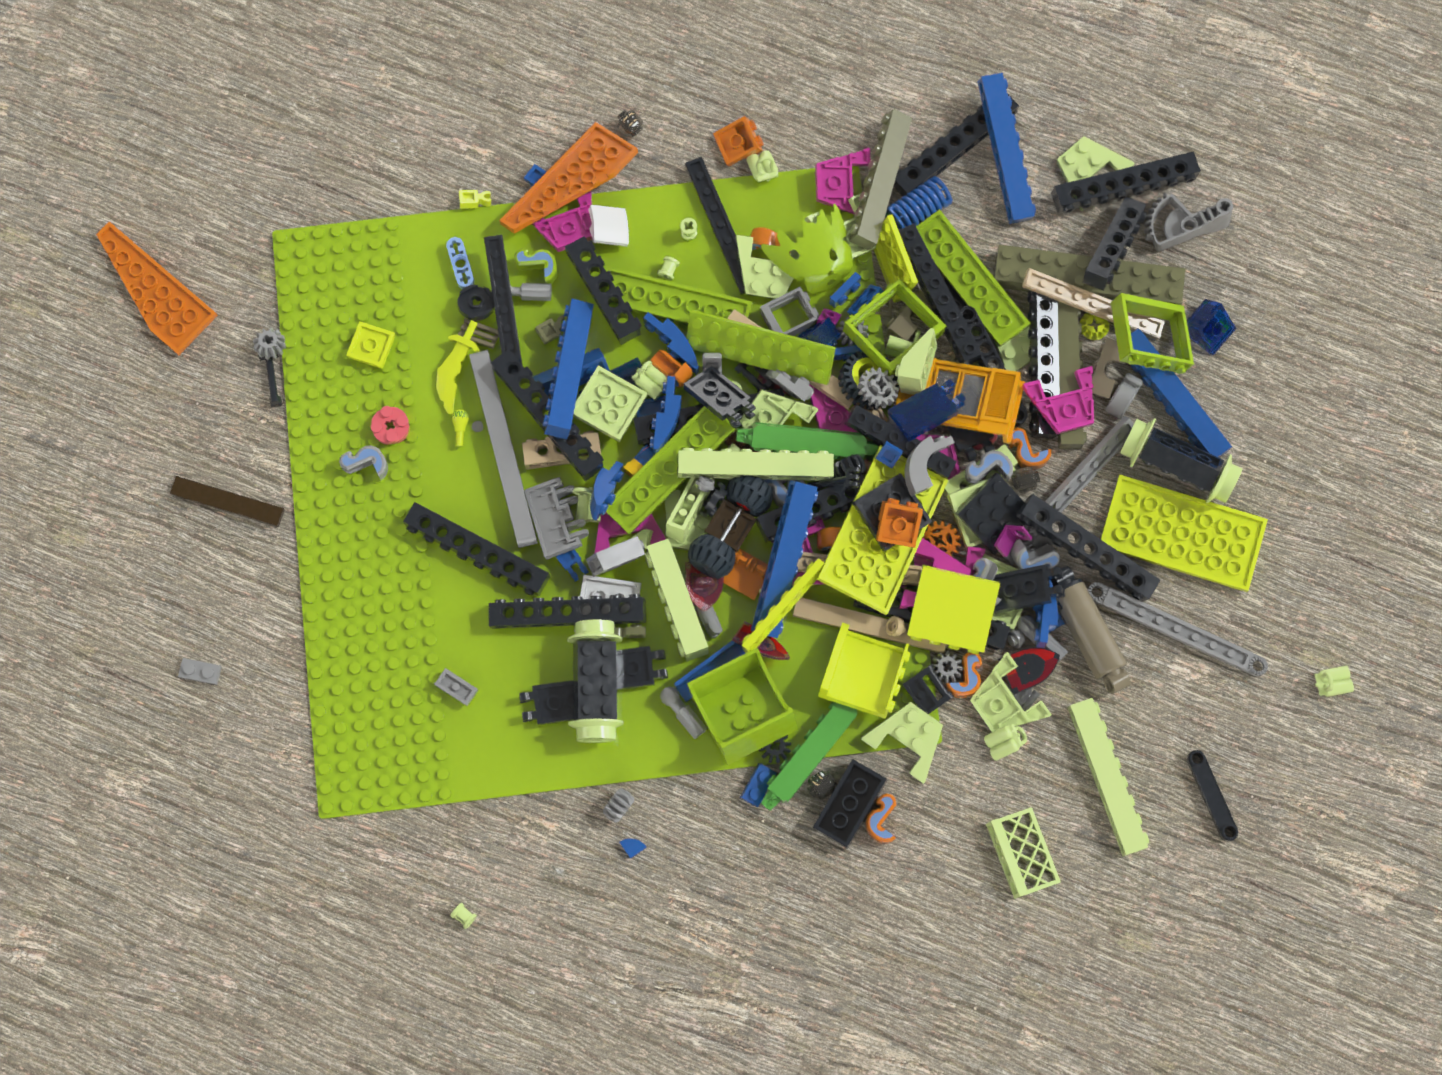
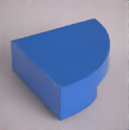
M624 839L619 842L630 859L647 848L644 843L637 839Z

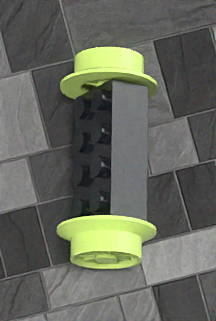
M1154 418L1149 423L1136 419L1120 451L1121 454L1130 458V467H1133L1140 451H1142L1139 458L1145 464L1155 465L1166 474H1174L1183 482L1193 483L1198 489L1209 491L1206 503H1209L1214 498L1224 503L1227 502L1243 469L1232 464L1231 454H1229L1223 465V459L1155 427L1148 437L1156 419Z
M578 621L575 623V635L567 638L568 642L573 643L574 721L568 722V725L576 729V741L598 743L615 741L616 728L624 724L623 721L617 720L616 643L621 642L622 637L614 634L613 621Z

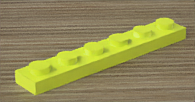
M818 558L815 563H810L806 569L807 572L795 580L790 591L787 590L782 595L781 601L777 606L773 605L770 608L768 616L757 623L754 632L751 635L748 634L743 639L742 648L745 653L757 648L815 583L824 566L823 561Z

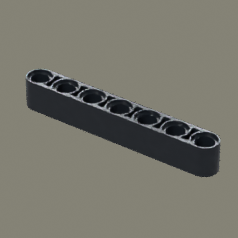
M972 306L963 307L960 311L962 316L963 313H968L971 316L970 320L964 318L970 331L975 329L979 332V336L973 335L978 347L985 346L988 350V353H982L978 361L979 365L989 368L988 363H994L996 368L1006 370L975 308ZM1022 400L1018 411L1022 420H1016L1015 427L1022 425L1028 418V413Z

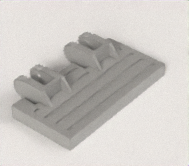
M560 477L524 490L546 560L582 547L580 539L589 535L587 529L570 533L583 527L586 523L584 519L572 521L574 518L570 506L578 502L576 496L560 500V498L572 494L574 486L564 487Z

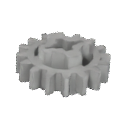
M871 368L869 371L866 370L859 378L857 388L861 390L858 394L864 395L862 400H868L869 406L873 403L875 408H878L880 405L882 408H885L887 405L890 406L898 397L897 392L899 388L895 387L898 382L892 380L893 375H887V370L883 373L881 368H878L877 371Z

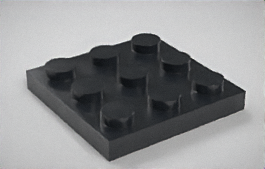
M901 473L852 503L875 540L880 522L878 518L882 501H887L888 498L897 499L899 504L906 505L907 501L914 502L923 509L919 530L932 522L917 497L910 495ZM877 541L883 552L896 545Z
M995 473L956 512V515L992 554H996L998 550L994 544L1005 525L1024 526L1020 522V518L1016 516L1024 501L998 473Z

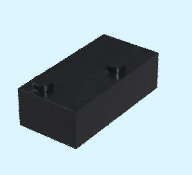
M852 759L815 822L813 829L848 849L887 783V778Z

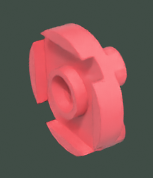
M384 406L373 416L371 430L379 442L385 445H392L402 442L407 437L410 425L406 414L401 409ZM388 422H394L393 425L395 426V428H390L389 430H387L386 424Z

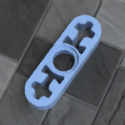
M453 237L447 242V250L458 286L464 289L467 286L474 285V278L462 240ZM454 243L458 245L459 254L457 255L454 248H452ZM459 259H463L466 262L462 268L455 266L456 261ZM465 272L467 279H469L467 284L461 282L463 281L461 273Z

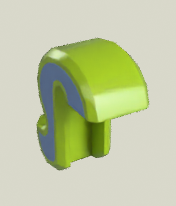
M520 249L515 253L514 262L520 271L544 269L546 284H553L556 280L558 267L555 256L550 251L541 249L529 255L528 249Z

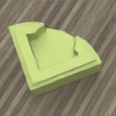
M649 529L641 530L632 538L638 536L639 540L643 542L645 549H647L653 531Z

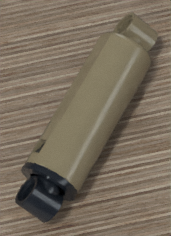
M1068 566L1060 568V571H1063V579H1050L1053 587L1062 585V589H1065V597L1056 598L1057 608L1096 679L1103 678L1104 685L1111 694L1130 686V677L1122 669L1127 665V661L1081 578L1075 580L1074 574Z

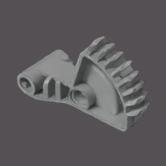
M1164 193L1163 198L1158 197L1157 203L1154 202L1152 204L1153 208L1148 210L1149 214L1146 215L1147 221L1144 224L1146 227L1144 233L1147 234L1145 240L1152 241L1155 250L1161 252L1199 235L1222 230L1230 224L1233 203L1231 200L1223 198L1216 205L1193 214L1173 194L1168 195ZM1171 204L1175 210L1168 215L1164 224L1167 240L1158 242L1153 229L1154 221L1159 212ZM1191 226L1193 227V229L1186 230L1184 227Z

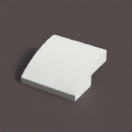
M590 205L588 210L592 224L589 229L593 243L628 246L629 231L625 209Z

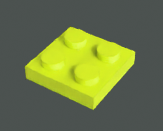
M359 321L346 356L347 358L383 369L396 334Z

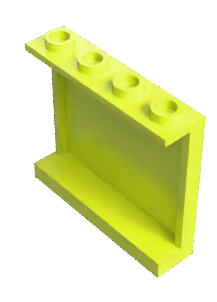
M922 565L907 635L910 636V639L922 641V639L930 640L929 643L941 646V643L948 644L949 648L960 650V647L968 649L967 652L973 654L984 652L1000 583Z
M842 622L818 697L886 719L887 713H892L895 701H892L893 695L897 696L900 685L897 684L898 679L902 680L905 673V668H902L903 663H908L911 652L907 651L909 644L906 643L905 649L872 639L848 631L849 624Z

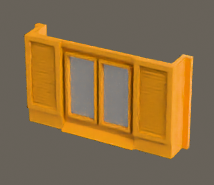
M934 358L923 397L901 393L899 388L893 415L901 414L904 415V419L1002 435L1003 443L1011 444L1023 394L1022 385L1025 381H1021V372Z

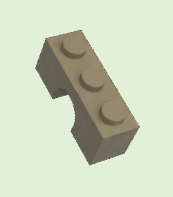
M921 289L920 291L916 290L914 294L932 311ZM904 304L899 310L900 315L897 318L893 317L888 323L887 334L910 341L917 333L918 327L910 320V317L915 315V313Z
M1107 338L1106 342H1102L1099 352H1102L1099 359H1096L1093 366L1095 372L1092 377V394L1111 400L1118 382L1107 377V367L1115 362L1125 364V362H1120L1117 341Z

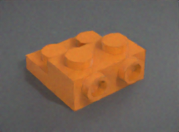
M745 116L713 133L724 161L729 167L744 158L747 159L751 154L763 152L761 146L764 143L759 135L756 136V124Z
M893 498L882 501L876 540L915 548L923 509L914 502L907 501L906 505L899 504V500Z

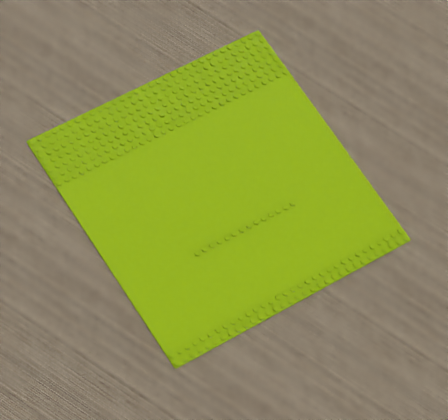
M852 166L853 197L862 193L859 166ZM815 168L778 172V177L771 178L770 181L758 182L754 179L753 175L712 180L736 235L749 237L752 230L757 227H765L778 234L779 229H781L793 242L797 243V237H803L802 219L805 220L806 217L819 212L821 209H823L827 220L832 225L831 211L834 212V207L816 201ZM692 182L592 194V205L623 208L627 215L628 246L593 243L596 249L594 251L596 256L600 255L604 261L605 266L603 267L605 271L608 266L665 280L658 276L657 273L663 267L664 257H672L679 261L680 264L676 267L673 273L674 279L670 282L752 301L748 319L760 327L769 330L760 314V306L776 298L745 293L740 295ZM575 199L543 218L548 219L580 207L579 203ZM517 202L481 206L478 208L275 230L272 233L280 333L284 336V343L286 345V349H282V363L318 814L321 819L754 767L758 763L763 765L777 764L775 758H773L772 763L768 762L770 756H767L765 759L762 758L766 751L759 752L757 750L727 765L708 728L698 738L694 739L676 718V713L673 709L662 703L660 698L661 691L664 688L674 687L675 682L735 639L744 624H747V626L752 625L760 593H758L755 600H752L723 583L721 593L712 605L719 618L722 632L715 639L709 637L697 615L708 645L709 654L686 661V658H681L677 645L679 639H674L671 630L673 622H668L664 609L666 603H661L658 594L660 586H655L651 573L653 567H648L645 554L630 563L596 577L641 583L640 595L646 600V623L631 624H642V627L646 628V638L623 637L621 642L616 643V650L650 646L651 651L664 650L666 659L652 660L653 670L666 669L668 678L654 679L655 685L617 690V720L623 721L624 724L616 728L615 741L598 743L576 741V729L568 725L570 721L537 725V720L523 722L522 712L536 710L534 701L521 703L519 693L533 692L532 686L573 680V643L568 642L567 638L575 635V626L493 629L489 627V603H494V600L504 599L506 602H514V599H525V602L533 601V598H544V601H552L553 597H563L564 600H571V597L580 596L583 576L585 574L582 573L577 563L574 564L571 568L579 578L575 582L556 557L546 560L532 515L531 519L537 544L522 548L518 547L469 354L477 353L472 348L469 349L464 361L461 362V372L455 378L457 390L454 412L461 409L467 412L469 417L464 432L463 446H456V432L452 422V414H448L443 407L444 402L440 400L436 389L437 368L443 364L457 343L456 341L451 342L448 337L458 335L465 319L457 306V300L462 289L458 286L447 250V242L453 237L462 240L473 274L474 285L482 288L487 287L491 291L484 237L503 235L509 280L512 287H520L522 283L546 284L544 269L520 271L516 267L514 255L518 250L528 249L529 255H531L536 250L544 249L550 251L555 256L558 275L553 284H551V301L522 300L520 296H512L523 367L527 366L534 376L558 365L555 362L557 351L560 352L561 347H558L560 337L544 345L535 331V327L551 318L554 323L557 322V319L564 315L565 307L570 305L571 299L594 304L585 353L599 348L605 357L610 372L636 387L638 386L632 380V376L637 372L636 370L640 369L645 362L650 361L659 350H664L668 353L667 346L669 343H663L659 339L658 334L655 332L651 333L645 328L643 319L645 314L631 312L633 317H637L642 325L640 327L641 335L621 345L567 256L566 250L557 252L532 224L515 234L500 225L499 220ZM839 209L843 222L854 218V214ZM685 218H692L697 223V236L693 240H686L681 236L680 225ZM454 243L452 248H454L457 255L459 254L458 245ZM761 248L751 251V257L770 260ZM830 249V259L833 261L837 260V255ZM871 251L854 258L851 271L829 290L810 293L804 283V277L793 278L786 292L787 294L801 287L803 292H807L810 298L809 303L812 308H816L819 316L824 308L841 314L830 344L826 343L825 345L836 348L848 346V343L842 346V340L837 339L839 334L837 328L841 327V321H846V318L850 316L847 311L855 303L856 297H860L870 284L876 286ZM586 256L583 257L581 260L589 261L591 258ZM459 259L456 261L455 266L462 268L466 262L463 259ZM829 271L828 275H832L834 271ZM465 272L461 273L463 277L461 282L467 284L469 279H467ZM593 272V273H591V276L596 277V276H598L600 273H599V272ZM857 272L861 276V286L855 293L851 292L847 296L848 299L843 305H838L834 309L829 304L830 297ZM837 278L830 280L827 286L833 284ZM798 299L772 312L783 333L809 320ZM473 300V305H479L481 301ZM495 311L488 318L476 321L498 330ZM874 312L864 320L863 325L868 326L866 332L869 333L866 339L886 358L887 356L884 354L885 343L881 315ZM620 318L618 322L625 323L628 319ZM359 321L396 334L383 369L347 358L346 354ZM679 323V328L684 329L682 333L687 337L688 325ZM815 326L795 335L794 337L803 339L808 337L807 340L811 338L813 341L814 338H812V335ZM475 328V330H478V331H481V332H483V333H486V334L495 336L494 334H491V333H488V332H485V331H483V330H480V329ZM826 329L818 330L820 336H828ZM475 334L472 335L473 337L492 343V340L486 339ZM499 337L494 349L476 343L480 350L479 352L488 350L491 362L502 354ZM693 350L699 366L698 374L703 372V354L705 352ZM722 357V374L731 382H738L741 385L742 391L747 395L758 393L757 389L741 373L738 374L734 370L740 362ZM833 361L831 374L838 378L840 369L846 361ZM748 365L746 369L762 383L763 379L759 378L760 374ZM493 370L524 490L557 477L562 479L564 487L594 488L598 473L585 482L571 464L526 470L522 443L529 439L545 440L548 436L544 434L545 432ZM864 372L858 373L859 378L863 375ZM524 383L521 385V388L526 389L530 384ZM587 383L582 384L578 387L576 401L579 398L585 386L587 385ZM675 386V395H681V408L701 405L699 401L684 390V386L680 388ZM787 392L784 393V397L812 406L810 398L804 402L793 398ZM535 397L532 402H540L539 397ZM893 403L890 406L887 405L885 408H881L888 420L889 415H893ZM384 406L401 409L409 420V433L400 443L385 445L375 438L371 430L373 416ZM794 412L790 414L783 424L818 428L815 415L807 423ZM573 417L572 423H575L579 428L580 435L586 431L598 432L601 456L604 459L602 461L603 467L607 470H610L616 461L623 463L624 467L644 447L643 444L638 445L634 420H632L620 442ZM475 421L482 422L484 427L481 432H475L472 429V424ZM388 422L386 424L387 430H389L390 428H395V426L393 425L394 422ZM737 429L715 450L727 449L733 443L741 450L750 449L752 452H759L753 450L754 447H751L749 444L736 440ZM364 446H374L382 452L387 461V475L381 480L373 464L354 473H346L340 466V457L348 451H351L353 456H355L359 449ZM545 448L540 449L538 454L545 455L548 450ZM865 455L864 459L872 462L875 455ZM840 456V459H834V464L845 457ZM625 472L620 483H616L614 494L631 479ZM687 478L676 489L681 490V495L691 478ZM715 478V488L719 487L717 485L718 481L726 485L725 489L727 488L729 483L727 479ZM803 480L806 484L816 482V480ZM572 493L560 498V500H563L571 496H576L578 498V495ZM833 499L827 500L829 505L834 506L837 504ZM664 500L651 514L665 538L668 539V536H666L667 520ZM772 501L770 508L764 514L780 507L776 506L775 502ZM414 502L547 571L550 574V579L540 596L538 597L534 594L532 597L523 592L524 589L517 585L515 588L506 583L507 580L500 577L498 579L492 576L488 569L483 568L481 570L475 567L473 561L469 559L464 561L456 556V552L452 550L447 552L439 547V543L435 541L430 543L422 538L424 535L418 532L413 534L406 530L407 526H405L403 521ZM577 503L570 506L574 518L572 521L576 520ZM812 506L813 513H818L819 509ZM848 511L845 513L837 512L832 518L823 520L825 528L841 527ZM424 521L421 524V527L427 528L430 526L431 522ZM776 521L775 525L778 527L779 521ZM588 522L583 527L570 532L572 534L587 529L589 532L587 537L580 539L582 547L575 549L589 572L586 575L589 576L593 575L586 559L595 554L599 522ZM755 522L739 549L768 564L773 543L771 541L765 543ZM445 529L438 532L439 537H444L447 534ZM637 533L609 538L610 547L631 539ZM817 533L807 536L813 553L829 554L831 549L821 551L817 548ZM458 538L454 545H462L464 539ZM479 547L473 548V549L471 550V554H473V555L479 554L480 551H481V548H479ZM672 548L686 585V569H691L688 551ZM489 557L488 563H495L498 557ZM507 565L504 571L510 573L514 570V566ZM524 574L521 577V580L524 582L531 579L530 574ZM705 574L691 575V579H693V576L696 577L691 581L692 589L698 587L703 589L709 588L708 596L713 594L715 588L717 589V580ZM698 580L702 583L696 584L695 581ZM812 585L801 597L889 619V617L854 607L855 599L828 585ZM908 585L904 590L899 588L898 592L902 593V591L909 590L917 593L918 586ZM894 599L891 606L898 607L900 603ZM795 605L782 620V633L779 634L778 638H774L786 650L787 654H784L785 657H776L760 652L778 691L788 707H791L794 712L798 730L788 734V739L784 741L792 743L791 746L785 747L791 750L790 754L784 753L788 761L794 756L792 751L798 744L802 746L806 741L804 736L808 731L816 729L818 726L816 722L822 714L826 716L830 711L828 707L833 701L818 697L840 631V628L793 617ZM570 606L565 607L563 615L568 616L572 612V608ZM552 607L544 610V616L552 614ZM908 607V610L911 613L913 611V607ZM528 608L525 611L526 617H530L533 614V608ZM507 610L506 617H512L514 615V610ZM614 624V628L630 627V624ZM857 633L903 649L906 644ZM766 637L763 641L764 643H766V641L768 644L770 643L769 647L766 648V644L764 646V643L760 644L757 647L765 651L771 650L769 648L775 650L773 643L768 637ZM909 645L907 651L911 652L908 663H903L902 668H905V673L902 680L898 679L897 684L900 685L897 696L893 695L892 701H895L892 713H887L886 719L909 702L916 705L902 684L931 665L929 650ZM445 668L478 689V692L468 706L434 685ZM928 675L924 676L923 680L936 697L935 685ZM679 694V698L682 700V702L686 706L689 705L690 708L695 712V714L700 718V720L705 724L697 707L693 702V699H690L688 702H685ZM937 708L929 715L940 722ZM857 710V716L824 758L908 747L888 733L876 750L861 740L863 735L873 730L874 727L886 719ZM940 733L937 744L942 742V733ZM771 743L772 747L770 749L778 751L779 744ZM779 757L780 763H783L785 760Z

